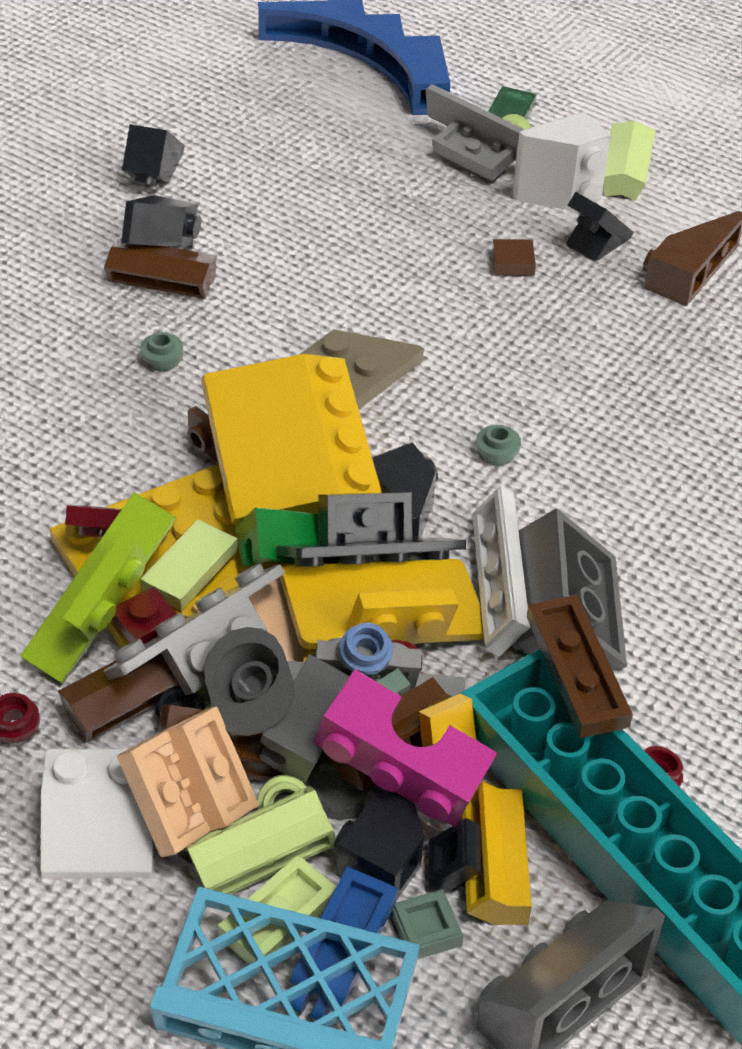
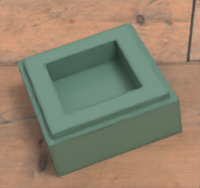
M443 889L395 903L390 917L401 940L420 944L418 959L462 946L463 933Z

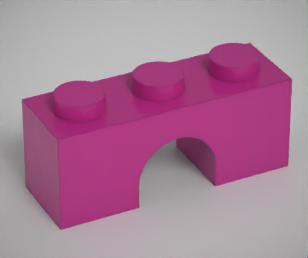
M355 669L323 716L313 743L321 747L331 759L340 763H348L368 775L380 788L396 792L415 803L430 818L443 820L455 827L497 752L451 725L448 726L442 738L434 745L416 747L407 744L397 736L391 721L402 696Z

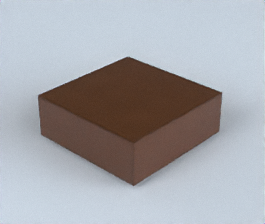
M493 239L492 256L495 275L535 276L536 261L532 239Z

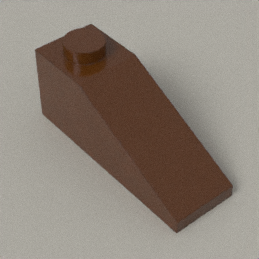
M736 211L667 236L656 249L651 248L643 263V270L646 271L644 289L688 306L739 246L742 235V212Z

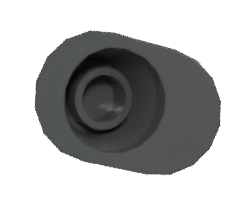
M244 627L233 630L220 638L209 651L204 665L205 683L212 707L217 706L226 726L225 729L233 735L250 736L265 732L279 723L289 711L295 692L294 681L287 658L276 637L262 628Z

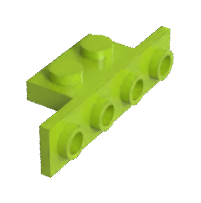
M134 492L20 656L64 684L99 631L104 630L111 622L116 612V605L121 601L127 590L134 587L141 578L145 564L175 522V516Z

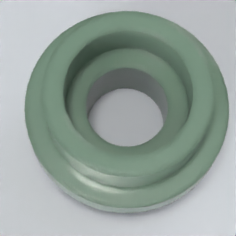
M157 332L142 341L140 345L141 356L146 361L148 367L153 370H171L178 365L183 355V343L180 338L173 334Z
M499 424L483 428L477 434L476 447L485 462L497 466L506 465L519 453L521 438L510 427Z

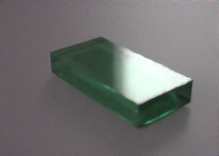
M503 86L488 112L500 118L510 114H517L528 120L535 106L536 94Z

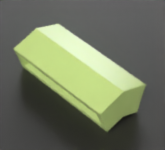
M637 121L613 123L611 125V138L603 184L605 197L623 195L636 201L647 181L656 130Z
M308 786L239 818L225 828L207 833L187 846L186 849L203 887L231 895L276 874L297 855L306 860L333 847L336 837L315 789Z

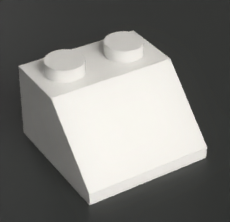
M580 112L520 131L512 196L518 201L572 210L567 205L575 192L593 202L601 200L611 135L586 112Z
M46 749L41 787L42 879L153 878L155 843L117 758V755L128 749Z

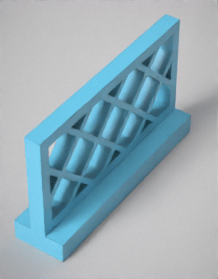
M198 886L163 985H157L149 1008L156 1029L226 1049H393L420 953V944ZM206 907L229 912L237 927L208 942L200 924ZM242 916L252 918V920L245 923ZM269 924L285 927L293 942L264 957L252 933ZM297 931L305 932L308 934L303 937H300ZM197 937L201 946L192 950L195 938ZM244 938L256 961L226 976L215 952ZM325 938L339 941L346 951L348 958L320 972L307 948ZM354 946H358L364 949L359 952H356ZM299 953L312 977L283 992L271 967ZM381 953L403 958L399 976L379 987L376 986L363 964ZM206 957L219 978V981L200 991L179 986L184 969ZM355 968L369 992L340 1007L327 982ZM263 972L275 997L256 1007L241 1003L233 987ZM319 987L332 1012L314 1022L298 1019L289 1002ZM226 992L229 999L218 997V995ZM394 992L392 1003L389 1008L384 997ZM375 1002L386 1020L381 1041L357 1035L347 1017ZM282 1007L286 1015L273 1011ZM339 1022L343 1031L331 1028L330 1026Z

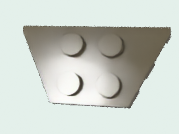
M334 329L300 354L344 358L358 409L360 410L423 361L424 348L420 345Z

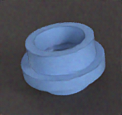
M361 623L347 630L341 639L339 647L340 657L344 665L351 671L356 669L364 675H373L384 670L389 664L393 652L392 642L387 633L380 626L373 623ZM360 646H368L375 654L373 656H364L359 654L356 649Z

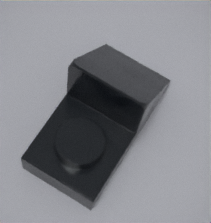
M578 192L574 193L567 205L579 216L575 220L578 224L566 244L592 261L600 260L628 241L634 234L629 227L610 211Z

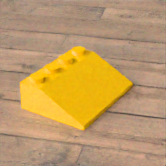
M299 354L203 374L201 384L232 525L240 522L255 507L318 514V494L381 492L344 358Z

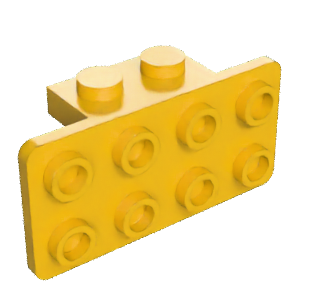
M458 559L367 562L365 564L334 563L313 567L288 565L283 568L285 574L280 576L299 644L306 649H316L317 640L328 641L333 638H342L347 630L361 623L376 624L387 633L391 640H403L411 644L481 640L484 638L481 606L466 566Z

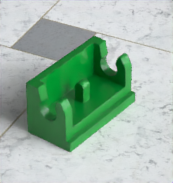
M255 507L235 525L236 534H238L240 560L243 566L252 567L254 563H264L265 561L294 564L293 557L277 555V545L319 543L318 514ZM337 556L324 557V564L337 563Z

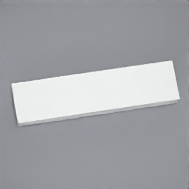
M502 486L497 488L472 513L485 650L499 657L530 629V624L526 618L528 605L514 492Z

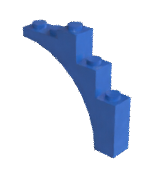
M362 0L258 2L259 40L310 44L339 51L359 59L380 71L397 86L406 98L412 115H427L426 89L433 84L450 92L451 83L440 36H404L400 14H365Z

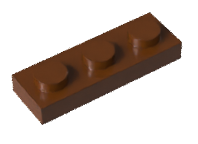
M572 595L528 604L526 618L579 738L630 728L633 713L578 596Z

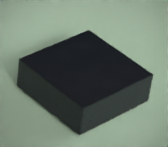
M466 817L458 822L455 827L451 826L429 840L430 888L436 891L443 889L446 893L481 873V831L478 823Z

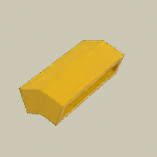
M482 781L462 814V820L467 817L478 823L481 831V873L465 881L467 913L493 925H528L532 904L522 789H499Z

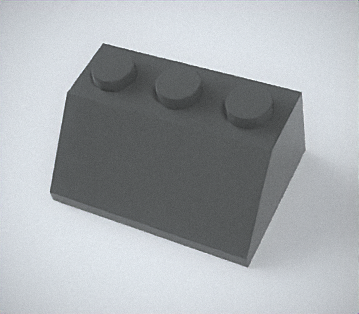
M557 508L520 529L519 540L527 605L577 595L612 670L619 671L627 667L616 556ZM531 627L517 640V645L528 655L540 649Z
M610 900L604 901L590 913L586 910L577 913L567 923L562 935L549 945L546 942L536 945L526 955L518 970L507 978L504 975H499L486 985L479 996L477 1030L496 1049H561L648 977L665 915L654 907Z

